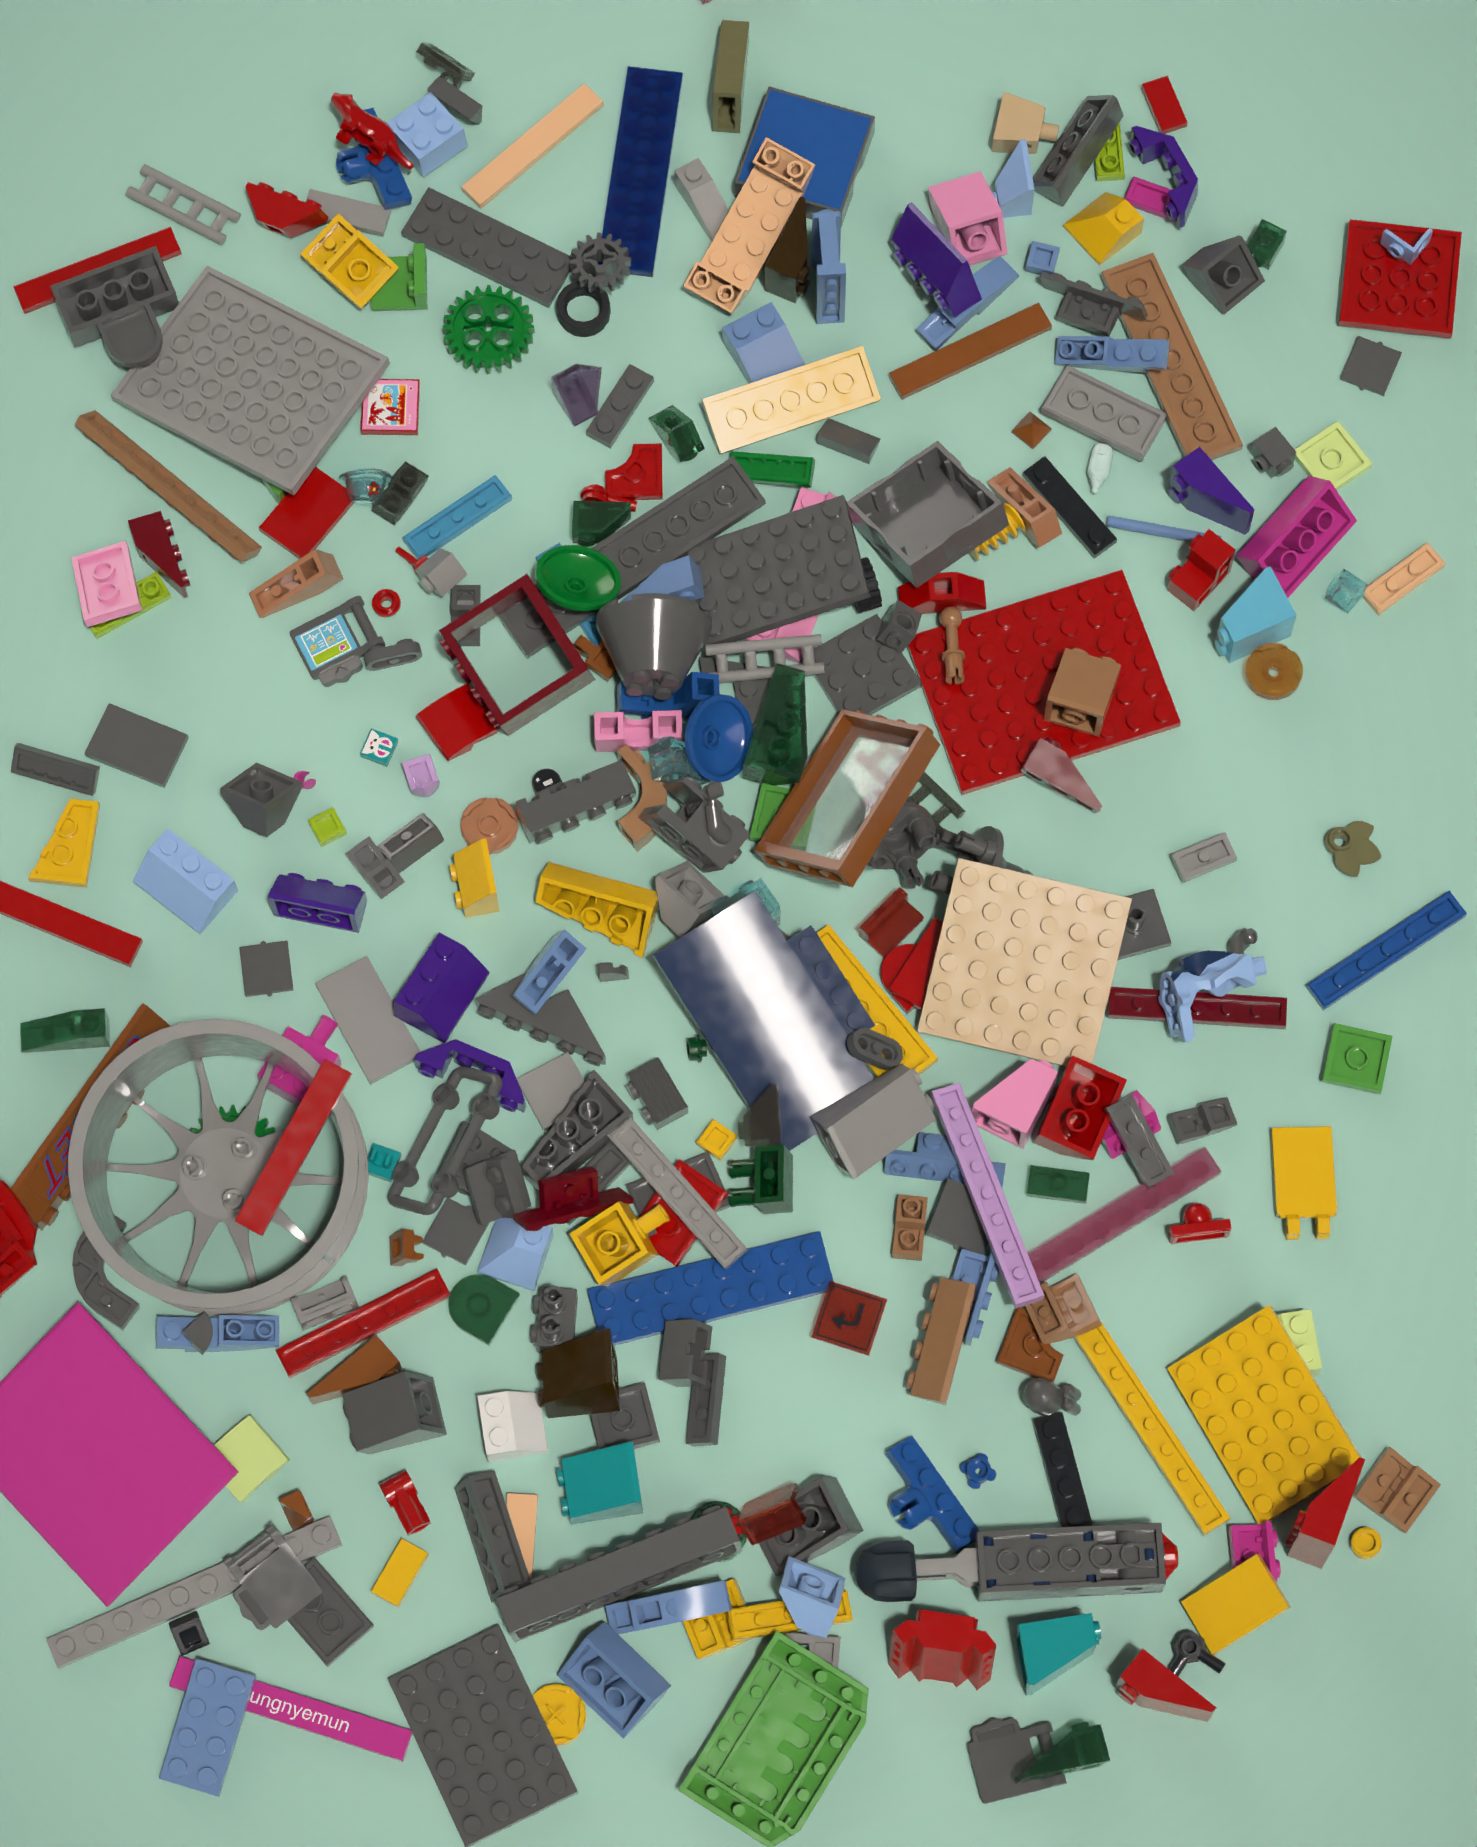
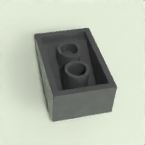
M835 1477L818 1478L749 1522L775 1576H780L784 1573L788 1556L806 1563L841 1546L864 1531L839 1481Z

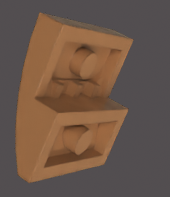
M1078 1274L1052 1287L1047 1282L1041 1284L1044 1299L1025 1305L1043 1344L1067 1340L1102 1326Z
M1386 1447L1354 1491L1353 1497L1403 1533H1407L1441 1484L1419 1466H1413L1394 1449Z

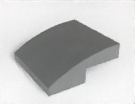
M948 1178L929 1225L927 1236L954 1245L956 1250L961 1251V1249L984 1255L989 1242L967 1186Z

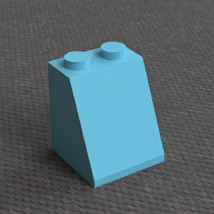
M1271 566L1262 571L1221 617L1215 646L1220 656L1225 655L1228 663L1284 640L1292 634L1296 613Z

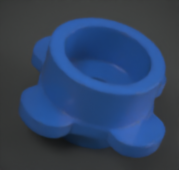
M978 1454L976 1458L961 1464V1472L968 1477L969 1486L972 1489H979L982 1483L993 1481L996 1478V1471L991 1469L988 1457L985 1454ZM980 1469L981 1473L977 1474L975 1470Z

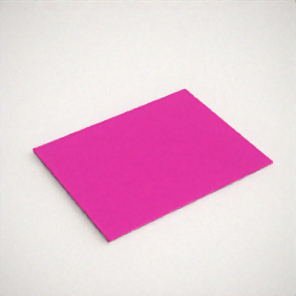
M79 1302L0 1382V1492L106 1607H109L239 1473Z

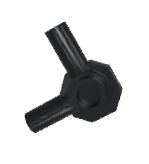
M1193 1631L1181 1633L1175 1642L1174 1648L1177 1657L1169 1670L1179 1677L1187 1663L1201 1661L1220 1674L1226 1663L1206 1651L1204 1638Z

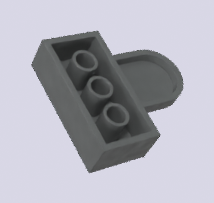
M156 246L50 286L74 348L102 338L111 358L116 363L129 368L145 366L159 355L163 345V337L156 317L173 311L179 304L175 289Z

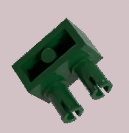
M784 1144L755 1146V1159L730 1160L729 1166H733V1168H729L731 1179L755 1177L754 1187L729 1189V1195H732L729 1196V1203L732 1208L756 1205L763 1214L793 1212V1155Z

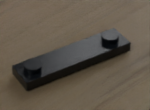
M1046 456L1023 472L1022 476L1055 509L1058 518L1094 559L1117 543V538Z

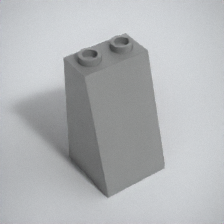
M900 1064L810 1116L835 1166L850 1178L855 1179L936 1120L932 1112L935 1106L928 1094L923 1095L919 1087L922 1084V1080L914 1068L910 1069Z

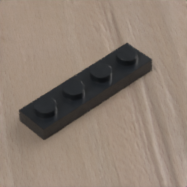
M1063 1412L1033 1419V1426L1060 1526H1093Z

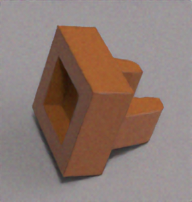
M402 1229L391 1235L390 1265L403 1266L407 1263H414L423 1259L424 1254L414 1251V1245L423 1243V1238L414 1235V1230Z

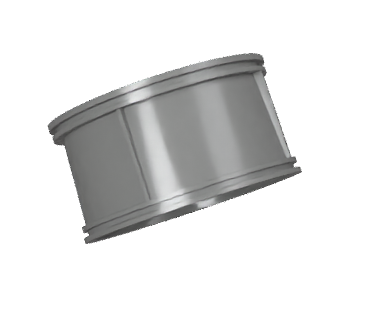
M206 1019L183 1022L154 1032L128 1047L103 1070L91 1086L76 1117L70 1139L68 1178L71 1197L80 1224L94 1249L119 1276L136 1288L167 1304L194 1313L202 1314L205 1311L208 1315L213 1316L254 1314L276 1308L291 1301V1298L298 1297L308 1291L329 1273L349 1247L363 1215L369 1177L367 1151L361 1127L343 1093L330 1114L342 1145L344 1156L343 1178L297 1173L291 1186H341L335 1211L318 1241L314 1243L297 1228L280 1207L271 1220L284 1227L311 1248L308 1253L282 1274L258 1285L249 1245V1229L235 1222L237 1215L285 1131L283 1129L264 1137H257L255 1135L263 1098L275 1067L278 1066L289 1072L309 1088L321 1066L309 1053L291 1040L269 1029L241 1021ZM235 1055L268 1062L251 1102L233 1122L224 1121L214 1103L202 1060L204 1057ZM192 1060H195L202 1099L203 1129L197 1134L159 1114L137 1096L163 1073ZM132 1101L168 1132L178 1147V1155L175 1159L153 1165L107 1163L115 1130ZM107 1171L142 1174L175 1181L178 1184V1190L145 1222L123 1235L111 1209L107 1190ZM190 1211L195 1216L194 1241L181 1279L176 1283L146 1264L128 1242L169 1217ZM219 1222H225L244 1261L251 1288L237 1292L217 1293L186 1287L200 1253Z

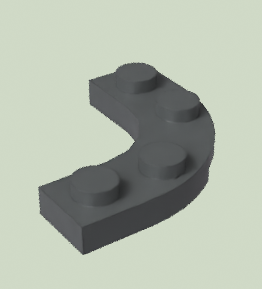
M114 1215L117 1225L122 1233L127 1227L126 1222H124L123 1220ZM83 1231L73 1254L72 1266L76 1287L83 1300L94 1312L123 1331L140 1308V1305L116 1289L107 1280L104 1272L105 1261L94 1249Z

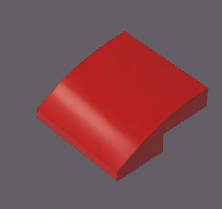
M468 684L449 692L416 715L417 720L447 761L471 751L474 744L498 732L486 716V708H482L480 703H478Z

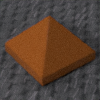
M1029 412L1011 433L1034 449L1052 428L1032 412Z

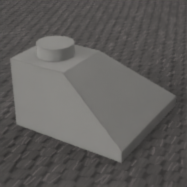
M688 861L655 878L661 920L669 927L672 933L680 938L712 918L729 900Z

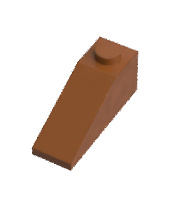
M375 1335L306 1394L312 1404L343 1397V1394L398 1374L402 1367L400 1361L380 1338Z

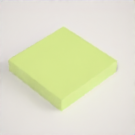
M1339 421L1294 449L1297 452L1295 460L1308 476L1330 480L1336 490H1339L1372 467V462Z

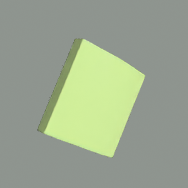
M252 1415L247 1416L214 1445L239 1471L226 1485L239 1502H245L265 1481L270 1480L290 1460Z

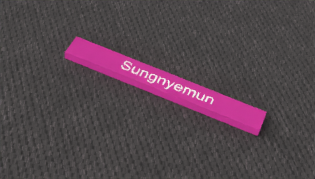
M179 1656L169 1684L171 1688L186 1692L195 1661ZM258 1681L254 1683L246 1712L402 1762L413 1735L411 1730Z

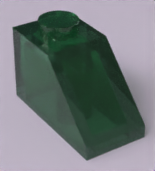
M674 405L648 418L669 453L679 462L689 461L695 458L698 452L705 449L693 420Z
M574 501L573 543H578L583 547H591L614 534L631 519V502Z

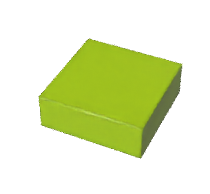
M334 807L307 820L321 847L347 835V831Z

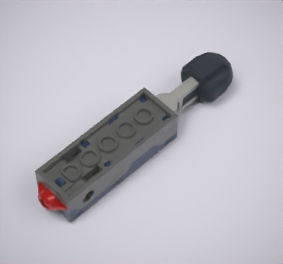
M1161 1523L978 1531L974 1540L975 1548H965L955 1558L916 1560L914 1545L909 1540L883 1541L872 1544L862 1551L856 1561L855 1577L858 1586L865 1595L875 1601L882 1602L912 1601L916 1597L917 1581L955 1579L964 1587H977L978 1602L1162 1593L1166 1580L1178 1567L1177 1545L1162 1533Z

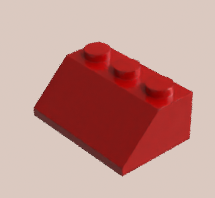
M1072 1055L1063 1070L1033 1143L1060 1155L1094 1160L1110 1122L1104 1109L1119 1100L1127 1079Z

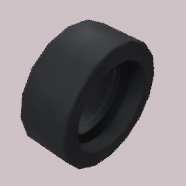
M575 281L564 287L558 295L557 314L559 323L570 334L579 337L593 336L602 331L608 324L611 309L609 297L605 290L603 294H600L599 288L595 287L591 293L588 290V284L580 287L579 282ZM579 296H590L599 302L600 313L590 321H576L568 315V303Z

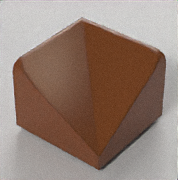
M297 1490L279 1499L293 1531L314 1523V1518L301 1491Z

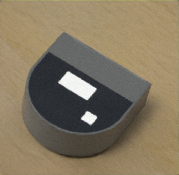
M547 768L536 772L532 779V787L536 796L538 792L548 788L553 790V792L559 791L558 787L563 784L559 774Z

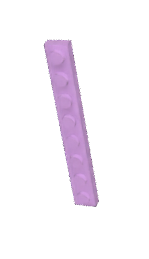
M956 1083L932 1091V1100L1014 1308L1043 1300L1044 1293L961 1084Z

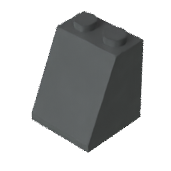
M403 1371L343 1394L345 1402L343 1410L349 1420L351 1428L350 1440L356 1452L374 1454L447 1435L433 1377Z

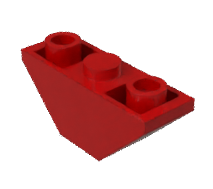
M247 182L245 186L257 220L269 231L294 238L328 220L329 216L321 210L322 205L311 199H306L305 202L300 201L293 193L285 190L282 193L275 192L273 187L263 182H259L258 185Z
M959 572L938 573L918 588L911 582L898 586L899 601L921 614L941 613L946 607H955L960 611L983 610L987 608L984 580Z

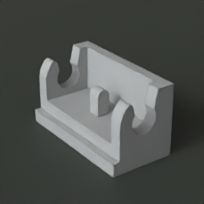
M347 1276L305 1295L290 1299L303 1331L359 1308Z

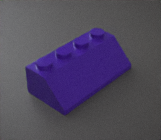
M912 202L909 203L891 239L895 251L892 252L893 256L901 267L903 265L906 266L909 275L914 281H920L921 287L928 296L931 294L934 296L935 302L942 311L946 309L955 317L982 300L969 263Z

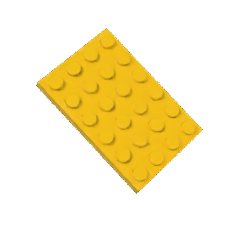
M1271 1305L1258 1311L1167 1368L1258 1524L1274 1519L1330 1485L1359 1457L1362 1458Z

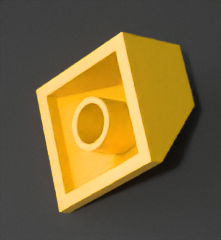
M1105 192L1064 223L1063 228L1100 266L1142 233L1144 218L1125 198Z

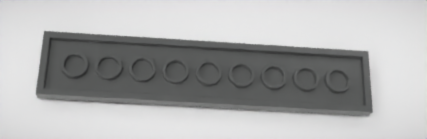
M733 456L591 549L605 555L617 567L621 576V587L616 598L619 600L636 589L662 564L685 557L696 546L700 547L708 540L713 539L765 505L766 502ZM537 583L535 584L565 633L573 630L600 610L574 611L563 608L548 599L541 592ZM528 596L498 615V618L527 658L556 641Z

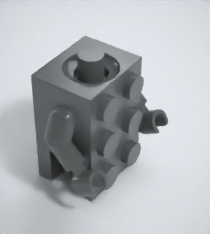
M690 777L666 781L663 786L677 798L682 808L675 814L665 804L648 807L643 810L639 818L703 873L723 870L728 863L733 864L742 853L739 848L751 833L744 828L745 823L734 815L730 816L723 810V804L717 799L724 796L722 784L720 782H713L704 786L701 791L702 786Z

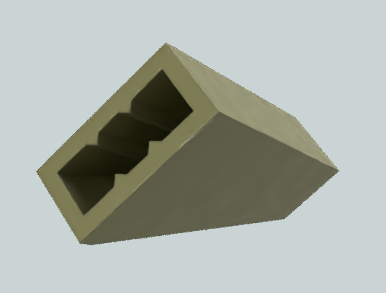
M722 20L713 89L712 131L740 133L749 46V22Z

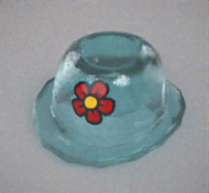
M374 468L358 469L339 475V479L345 481L346 493L349 499L362 505L378 502L383 496L384 487L390 485L393 481V477L389 472Z

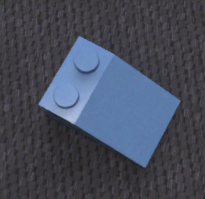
M772 302L722 327V341L748 384L805 365L786 324Z

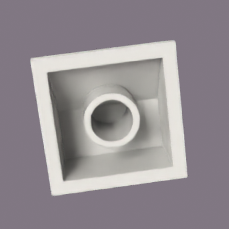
M504 1391L477 1396L488 1463L548 1453L538 1393Z

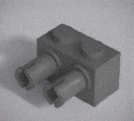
M557 1286L541 1287L540 1296L534 1297L533 1314H538V1325H532L531 1343H536L537 1353H542V1350L575 1339L578 1302L577 1289L559 1288Z

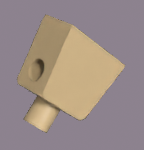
M1003 92L993 137L992 152L1013 153L1019 141L1026 139L1028 154H1035L1038 151L1040 139L1057 141L1059 125L1044 122L1046 108L1043 105Z

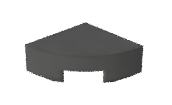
M612 962L598 964L600 982L629 979V971L625 965L614 968Z
M205 1311L182 1331V1335L201 1355L207 1351L213 1337L212 1323Z

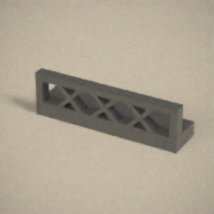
M495 1470L468 1476L454 1489L492 1603L496 1602V1598L502 1596L501 1592L508 1588L518 1586L521 1589L531 1585L530 1577Z

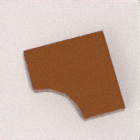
M1019 1307L1016 1309L996 1364L1033 1378H1046L1054 1383L1064 1355L1053 1349L1050 1343H1042L1028 1311Z

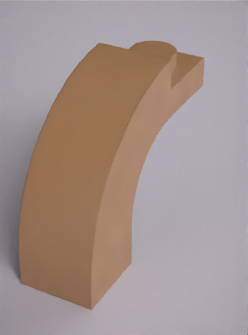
M625 744L617 750L618 761L622 760L627 772L639 784L642 796L637 806L618 821L621 834L638 852L657 835L639 816L645 808L662 804L667 806V789L663 786L666 780L662 769L654 758L646 763L644 757L637 749L632 751Z

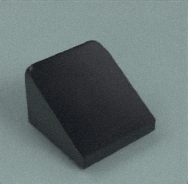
M197 1611L169 1622L171 1633L181 1656L210 1644Z

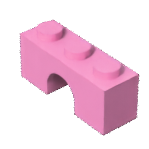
M682 710L652 711L651 717L640 720L626 718L623 712L594 713L596 752H614L625 744L632 751L634 749L638 751L683 750Z

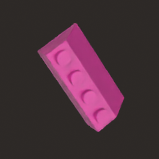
M1308 476L1236 556L1254 579L1265 568L1271 566L1284 593L1289 598L1357 520L1330 480Z

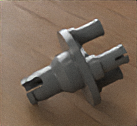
M878 790L874 792L877 799L883 790ZM867 798V810L870 812L874 804L871 799ZM905 802L867 865L874 869H897L902 874L908 888H915L912 879H915L919 887L923 883L924 878L917 867V859L928 849L932 848L937 841L935 837V823L929 811L919 804Z
M986 826L975 835H971L963 830L956 834L945 828H940L939 832L942 835L936 834L937 841L935 845L956 852L959 858L1033 875L1028 870H1024L1004 859V839L1002 832L997 828ZM936 870L930 878L929 887L949 895L953 877Z

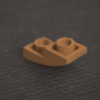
M898 1194L892 1258L922 1261L928 1197Z

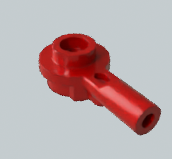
M591 484L581 490L582 503L589 509L604 510L617 507L633 512L636 511L638 501L609 495L600 485Z

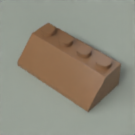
M942 1277L939 1284L933 1283L929 1298L930 1301H934L932 1313H925L922 1330L927 1331L924 1343L918 1341L914 1359L919 1360L916 1372L910 1371L906 1387L912 1390L910 1394L912 1397L942 1405L947 1404L976 1291L975 1284Z

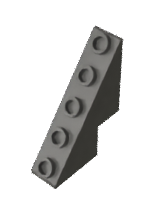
M526 973L476 998L477 1013L480 1016L492 1020L494 1017L504 1021L503 1024L514 1031H519L520 1029L531 1033L530 1036L541 1043L552 1042L564 1053L569 1052L570 1055H573L575 1052L582 1055L584 1060L591 1065L599 1067L600 1064H606L603 1050L568 989L548 999L535 1015L512 996Z

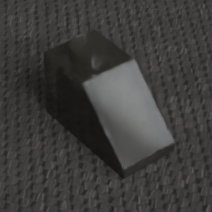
M772 1082L744 1114L743 1121L738 1122L739 1140L745 1139V1147L779 1145L782 1143L778 1082Z

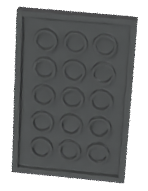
M844 495L710 539L688 552V555L700 567L705 597L697 599L695 602L699 604V610L704 613L709 612L712 617V631L704 646L707 644L737 642L871 597L849 508Z
M499 1625L388 1678L465 1847H470L578 1793Z

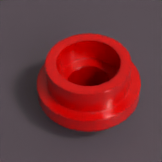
M383 589L374 595L372 607L377 615L391 617L399 611L401 600L395 591ZM390 601L392 604L390 607L385 608L382 606V603Z

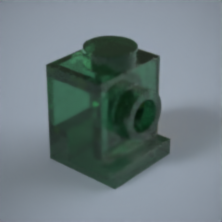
M1264 219L1260 221L1247 247L1257 266L1269 270L1285 243L1287 231Z

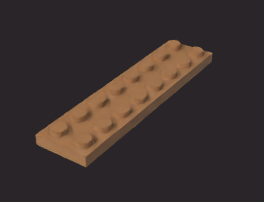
M1154 253L1102 271L1101 278L1106 289L1126 299L1128 297L1137 298L1145 306L1148 314L1146 320L1120 313L1119 317L1129 338L1165 339L1170 342L1167 370H1146L1145 373L1163 412L1166 413L1167 421L1184 457L1199 446L1211 460L1241 450L1243 443Z

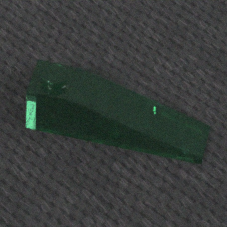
M779 663L776 664L743 764L742 774L743 779L774 786L799 783L808 757L805 671Z

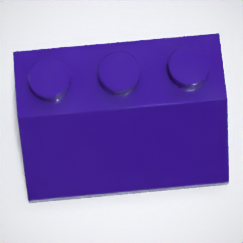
M288 873L287 876L279 874L268 896L273 915L276 917L356 933L360 932L367 904L366 893L358 886L350 884L345 885V887L336 886L326 879L306 880L304 876L296 873Z
M439 932L394 1000V1017L446 1043L490 972L464 945Z

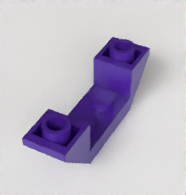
M1139 126L1132 127L1131 140H1129L1132 154L1134 156L1138 155L1142 164L1161 157L1165 168H1170L1174 174L1173 180L1177 188L1168 191L1165 210L1170 220L1174 219L1179 228L1184 227L1198 195V178L1174 136Z
M457 1039L416 1054L414 1058L415 1066L420 1074L428 1078L437 1076L443 1079L452 1058L460 1066H473L483 1071L498 1074L502 1078V1088L496 1098L499 1106L510 1112L519 1110L524 1113L526 1109L525 1099L509 1061Z

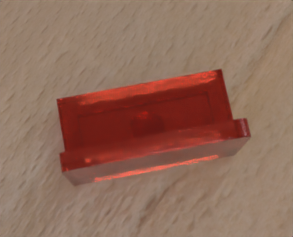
M899 887L859 927V937L881 957L885 958L891 950L896 948L923 921L924 916L908 902V893Z
M796 1483L744 1504L737 1521L752 1546L805 1524L807 1518L795 1500L799 1490Z

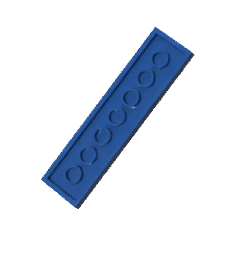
M819 1231L748 1249L728 1269H725L714 1257L587 1290L597 1331L610 1328L614 1346L664 1334L666 1321L695 1319L708 1323L830 1292L834 1281L821 1232Z

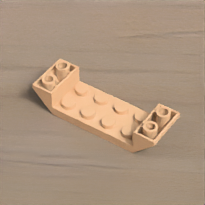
M767 137L753 160L755 166L700 263H695L683 287L732 314L752 289L800 196H804L816 166L814 163Z

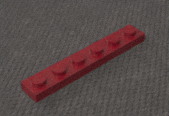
M1111 987L1108 1002V1018L1167 1022L1165 1011L1158 1000L1160 990ZM1197 992L1190 1007L1193 1024L1285 1029L1287 998L1226 994L1218 997L1210 993Z

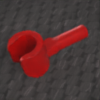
M397 547L395 550L398 555L412 565L414 571L428 559L423 555L416 560L414 556L401 547Z

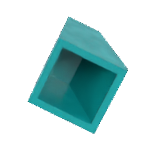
M633 1442L561 1459L562 1468L557 1469L559 1487L565 1486L567 1498H561L563 1517L570 1516L571 1524L643 1514Z
M1092 1613L1018 1624L1015 1636L1026 1696L1034 1694L1094 1653L1096 1645H1099V1639H1101L1099 1621H1093Z

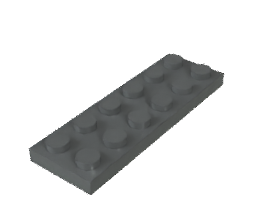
M430 187L426 190L401 231L402 237L414 243H425L426 249L547 308L551 306L572 270L570 269V260H572L570 255Z

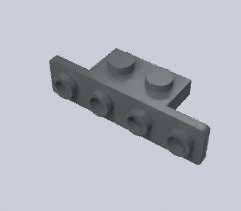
M1042 272L1040 275V280L1045 289L1066 295L1056 316L1060 322L1110 337L1120 313L1141 320H1146L1148 316L1145 306L1137 298L1128 297L1126 299L1109 289H1102L1101 291L1092 288L1091 285L1084 281L1078 280L1073 282L1067 280L1063 275L1055 272L1051 274Z

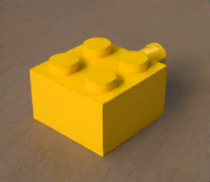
M618 1201L569 1234L598 1284L608 1286L611 1283L618 1282L658 1256L657 1251L648 1238V1233L663 1223L668 1222L670 1218L665 1209L659 1204L648 1213L637 1218L629 1204Z

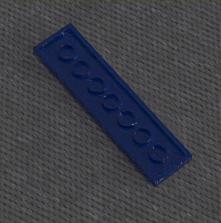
M628 66L602 238L606 239L608 234H612L613 242L621 239L622 248H628L629 255L627 257H631V266L628 267L629 275L653 277L683 82L682 72Z

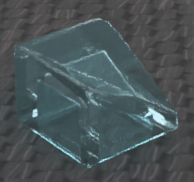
M1343 569L1328 586L1324 599L1348 614L1364 596L1367 584Z

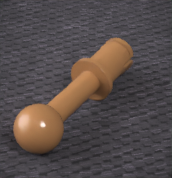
M946 607L939 616L941 625L946 628L947 651L942 654V660L945 662L946 682L952 684V677H954V684H961L965 680L963 675L965 653L959 650L957 627L962 622V614L955 607Z

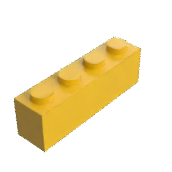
M548 862L540 876L535 901L567 919L573 918L584 924V928L593 933L596 930L611 938L610 942L618 946L622 944L634 950L633 954L641 958L645 954L659 905L657 891Z

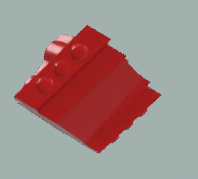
M921 1609L917 1611L916 1621L906 1620L893 1629L888 1665L898 1679L911 1671L919 1682L923 1679L953 1683L957 1688L968 1679L974 1688L978 1690L991 1680L996 1643L986 1631L977 1630L978 1620L975 1617Z

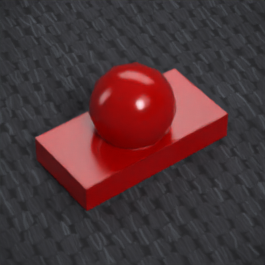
M1193 1203L1183 1213L1184 1224L1170 1226L1168 1232L1169 1242L1171 1244L1228 1238L1232 1229L1230 1219L1212 1221L1211 1210L1206 1205Z

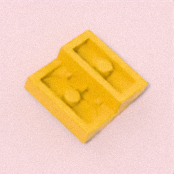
M731 1579L727 1581L726 1585L731 1608L746 1607L747 1605L737 1580ZM727 1611L683 1621L698 1660L752 1640L746 1639L732 1642Z

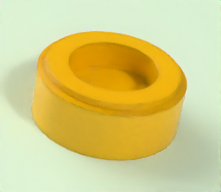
M1368 1527L1358 1529L1350 1540V1548L1353 1554L1364 1560L1374 1558L1382 1546V1540L1378 1532Z

